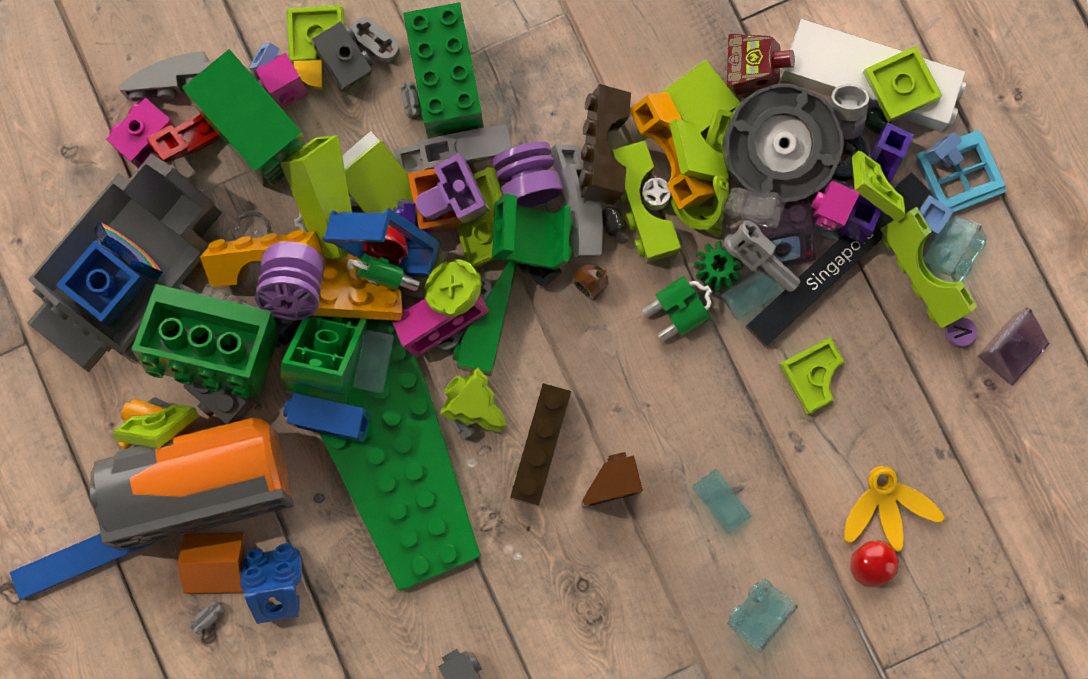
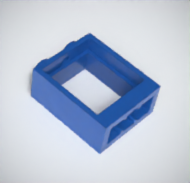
M293 393L292 399H287L283 416L287 417L286 423L295 428L361 443L365 441L371 416L364 408Z

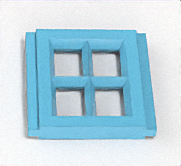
M980 130L959 137L962 142L956 147L960 153L976 148L982 162L963 170L960 163L955 166L957 172L937 179L932 165L940 161L930 163L924 156V153L928 150L915 155L933 198L952 209L953 213L1007 192L1002 176ZM984 167L990 182L971 189L965 175ZM960 177L966 191L946 199L940 184Z

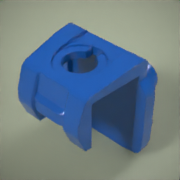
M289 543L281 544L272 551L263 552L260 548L249 550L242 563L240 586L242 592L245 593V600L256 623L260 624L299 617L300 597L296 595L295 587L301 582L302 557L300 551ZM275 597V600L282 604L269 606V598Z

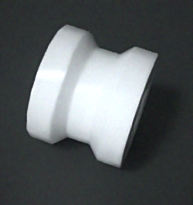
M652 178L645 183L641 193V200L647 209L658 211L667 206L671 193L665 180Z

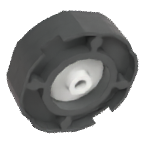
M775 84L754 92L735 108L722 138L723 158L730 176L745 192L772 203L797 201L818 192L831 180L843 152V131L840 129L838 120L833 112L834 109L821 95L794 84ZM780 139L785 142L784 149L779 146Z

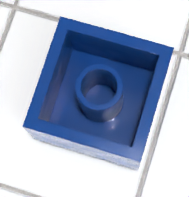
M94 240L56 286L98 320L110 327L147 284V281Z

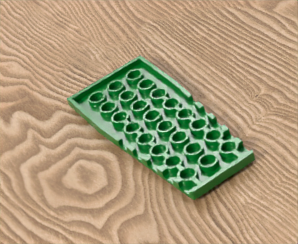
M369 319L363 347L359 355L353 389L347 405L364 408L371 414L365 441L361 443L319 434L397 589L401 591L475 560L481 554L429 389L414 355L402 346L391 320Z

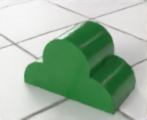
M313 315L303 319L281 362V380L286 381V393H297L347 404L353 389L359 355L363 347L369 319Z

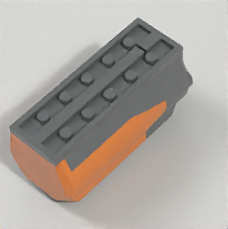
M250 418L174 437L159 449L138 446L118 451L112 457L95 461L91 471L89 492L99 522L102 543L119 551L294 507L287 466L279 437L270 424L259 418Z

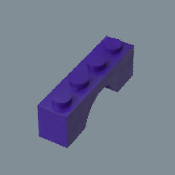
M887 123L877 137L869 157L881 166L884 176L891 184L896 171L906 155L914 134ZM859 194L845 226L839 228L837 232L864 244L873 232L882 210Z

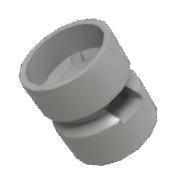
M846 84L838 86L832 91L830 105L834 109L833 112L838 120L840 129L843 131V139L846 140L859 137L864 132L869 95L864 88L857 85Z

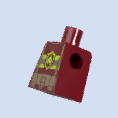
M729 34L727 87L736 95L778 84L780 81V68H789L795 65L794 51H781L780 44L771 36Z

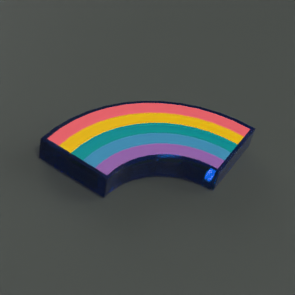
M100 221L98 222L94 230L101 245L123 258L132 270L158 280L163 273L161 268L141 247L112 227Z

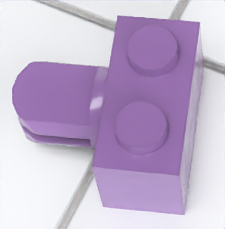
M460 153L433 166L440 183L421 193L416 201L417 210L429 220H434L454 210L457 218L465 224L490 212L466 159Z

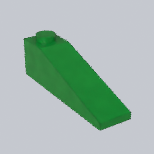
M508 262L484 301L489 312L472 322L462 338V343H456L453 360L457 361L458 369L473 372L479 368L484 375L492 376L517 263Z

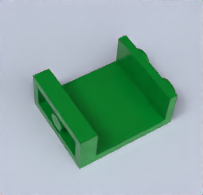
M506 193L494 203L492 258L552 270L559 269L569 262L572 254V247L569 245V235L573 226V220L570 217V206H564L556 213L518 206L517 195Z

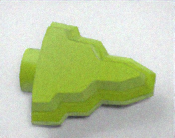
M479 368L475 369L465 378L460 375L456 376L445 388L444 394L448 398L440 414L452 422L459 419L467 425L477 423L485 430L501 433L507 426L502 410L494 404V393L487 386L489 379Z

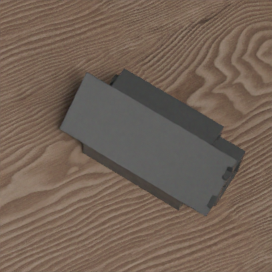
M150 154L129 180L119 173L115 176L28 280L35 286L33 292L44 303L27 323L88 372H90L106 351L110 352L113 348L122 355L137 336L155 284L175 289L179 287L201 260L200 256L208 248L209 244L202 239V236L222 212L213 205V201L176 169ZM102 223L118 231L138 245L154 260L160 270L139 261L135 254L126 246L108 236ZM94 240L147 281V284L110 327L98 320L56 286Z

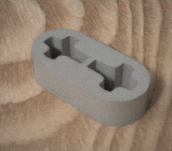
M362 17L354 21L351 29L357 37V44L383 63H390L397 59L399 46L397 40L390 33L369 18ZM369 27L373 38L371 39L366 34L360 37L359 29ZM378 42H381L384 46L391 44L392 52L385 51L382 54Z

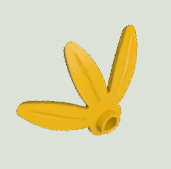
M878 466L869 473L868 485L870 489L858 499L850 511L845 524L844 541L851 543L861 534L878 505L880 523L885 537L891 547L896 552H900L903 548L904 533L896 500L913 513L934 522L942 523L945 520V515L924 494L909 486L897 483V475L893 469L888 466ZM885 475L886 482L881 485L878 484V477Z

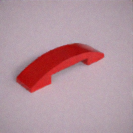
M199 114L176 128L170 125L149 136L147 142L162 161L170 162L219 140L220 136Z

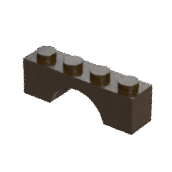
M599 84L593 93H589L586 98L585 110H588L583 126V135H586V139L581 151V160H584V165L579 176V185L582 186V198L614 205L625 193L626 167L619 163L611 154L607 145V133L618 131L630 117L631 92Z
M545 383L542 384L510 498L512 500L539 507L570 400V390Z

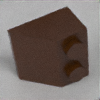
M626 452L608 456V462L603 464L581 502L582 508L637 495L643 491L634 455L627 457Z

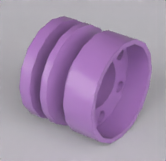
M531 142L505 150L492 159L493 168L498 171L496 173L498 181L508 182L501 187L502 195L506 193L517 195L518 206L528 208L537 206L563 193L558 172L548 170L555 162L554 157L550 156L551 148L549 143Z
M288 241L278 242L269 246L263 252L255 297L258 307L272 311L273 317L279 319L302 320L312 316L318 310L325 265L322 255L314 248L303 243Z

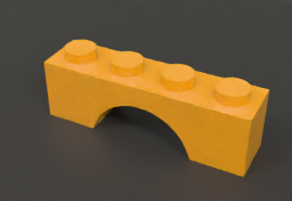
M669 93L648 94L632 106L630 114L641 135L654 140L665 152L670 162L671 178L666 185L678 209L699 206L714 196L716 193L712 181L681 175L669 123L675 119L682 120Z
M295 230L286 235L270 233L261 238L252 239L250 236H244L235 241L227 242L224 239L215 240L208 245V248L200 256L211 287L237 285L248 272L249 263L262 261L263 252L269 246L278 242L291 241L310 246L322 255L326 263L316 231L304 232L303 230Z

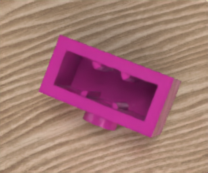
M286 53L255 70L260 78L257 81L281 109L309 95Z
M144 98L141 102H137L131 107L129 115L122 123H117L111 128L106 140L135 167L139 168L149 155L154 152L147 142V138L170 125L174 128L176 126L148 99Z
M835 181L828 183L822 193L818 191L811 205V208L814 209L811 218L817 220L815 225L828 231L845 226L860 193Z

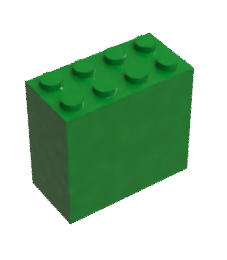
M230 49L182 87L195 109L263 187L268 183L271 186L277 183L284 176L280 162L302 149L305 145L301 130Z

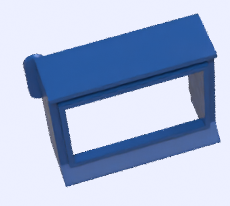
M390 208L383 213L340 212L338 214L335 211H331L327 230L322 238V241L334 244L360 260L364 254L363 242H384L388 226L413 241L406 242L408 256L404 257L401 264L398 265L404 270L406 275L413 277H429L433 270L439 246L438 240Z

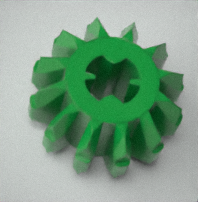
M721 241L716 242L715 250L709 243L705 244V252L698 251L696 254L700 261H696L693 264V268L701 270L696 274V279L699 280L705 277L706 280L703 286H709L713 282L715 291L720 290L721 282L729 289L732 286L731 280H739L740 275L736 271L742 270L743 264L735 262L739 258L733 257L726 249H722ZM715 260L717 264L719 262L724 264L721 272H719V268L717 270L712 268Z

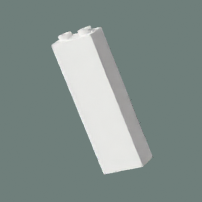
M801 19L790 50L794 51L795 65L794 67L784 68L780 80L829 96L832 95V91L838 86L846 84L857 85L868 92V108L883 113L863 71L865 68L903 51ZM924 59L943 96L939 100L910 112L899 119L942 132L948 124L953 125L956 119L958 109L954 108L957 98L961 99L966 87V83L962 82L965 71Z

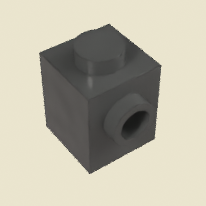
M458 649L441 657L444 663L439 665L438 668L444 679H481L478 671L482 670L474 653L469 656L467 651L459 653Z

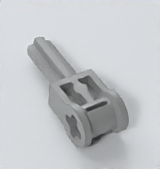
M744 221L735 234H729L724 239V246L729 254L739 258L752 271L758 266L762 267L789 292L794 291L800 284V279L772 255L776 246L762 234L760 228L755 223Z

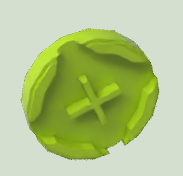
M455 259L454 262L450 263L446 261L440 264L431 272L425 284L427 304L433 311L444 317H456L465 313L475 304L480 295L482 286L480 274L470 263L461 259Z

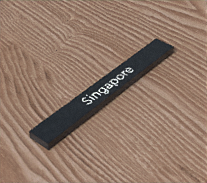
M912 172L894 188L903 197L905 213L917 207L931 194ZM881 211L873 232L864 244L843 235L798 277L800 284L794 291L789 292L785 289L749 322L746 328L766 348L882 239L881 234L883 233L881 228L894 219Z

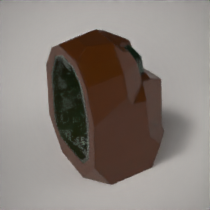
M592 263L583 265L572 277V283L591 300L596 299L609 284L606 270Z

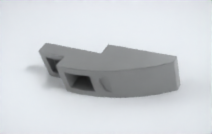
M204 51L173 56L158 61L133 74L119 85V90L126 99L133 102H141L144 98L157 97L162 100L174 99L177 95H183V84L186 85L212 62H210Z
M499 125L418 141V144L394 149L395 158L407 173L434 169V165L458 153L466 159L468 164L492 159L501 152L513 147L508 125Z
M555 144L551 148V156L554 157V167L559 174L565 201L559 207L561 209L564 206H570V217L573 220V226L569 239L575 258L599 257L602 252L603 240L601 202L581 197L582 186L579 185V176L584 162L581 160L579 146Z

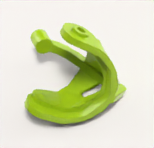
M719 174L713 178V187L716 193L713 196V206H695L679 210L672 195L670 196L673 209L677 217L684 224L694 229L706 230L714 236L722 233V222L730 194L729 183L725 176Z

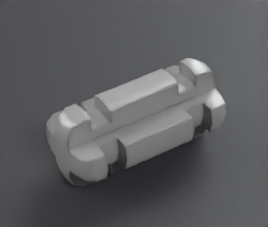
M414 82L400 85V89L403 91L401 95L404 109L406 110L405 114L408 118L417 117L421 114Z
M459 419L453 422L448 420L458 434L461 433L463 440L468 439L475 433L474 428H471L470 425L465 424Z
M217 601L210 602V607L206 606L194 617L195 621L189 622L190 628L196 634H202L203 629L211 626L219 618L218 615L224 613L225 610Z

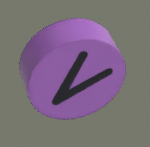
M963 317L947 325L945 329L947 341L959 348L971 344L977 334L974 323Z

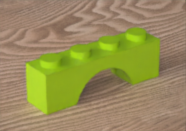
M640 141L612 150L613 157L626 167L625 193L621 196L620 202H626L629 213L625 214L629 229H635L638 240L634 241L638 256H643L645 263H650L679 254L681 247L673 222L651 215L645 209L640 199V187L652 175L654 169L646 141Z
M917 207L905 213V217L899 222L893 220L881 228L883 233L881 237L884 244L895 252L898 257L896 259L898 267L904 274L907 273L912 280V289L915 295L920 299L922 298L928 307L927 314L933 323H938L942 329L970 314L977 307L962 281L948 282L935 277L926 267L923 259V246L932 231Z

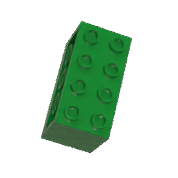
M461 3L404 12L405 27L427 138L430 139L447 134L484 128Z
M155 284L132 351L145 372L150 376L156 378H163L164 375L173 377L175 381L185 385H191L192 382L203 384L204 388L214 392H220L221 389L232 391L231 393L239 398L248 399L249 396L259 398L280 332L272 311Z

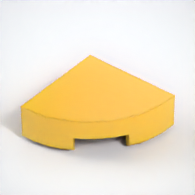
M322 60L293 61L294 68L302 82L312 89L323 90Z

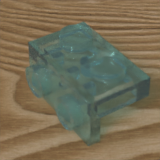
M952 214L924 257L926 267L951 276L953 282L962 281L971 272L973 260L977 253L982 252L986 245L987 238L981 224Z
M766 578L761 583L757 582L752 586L748 593L749 597L742 605H738L732 610L729 616L730 620L727 622L737 635L759 653L762 652L798 608L796 603L775 588Z

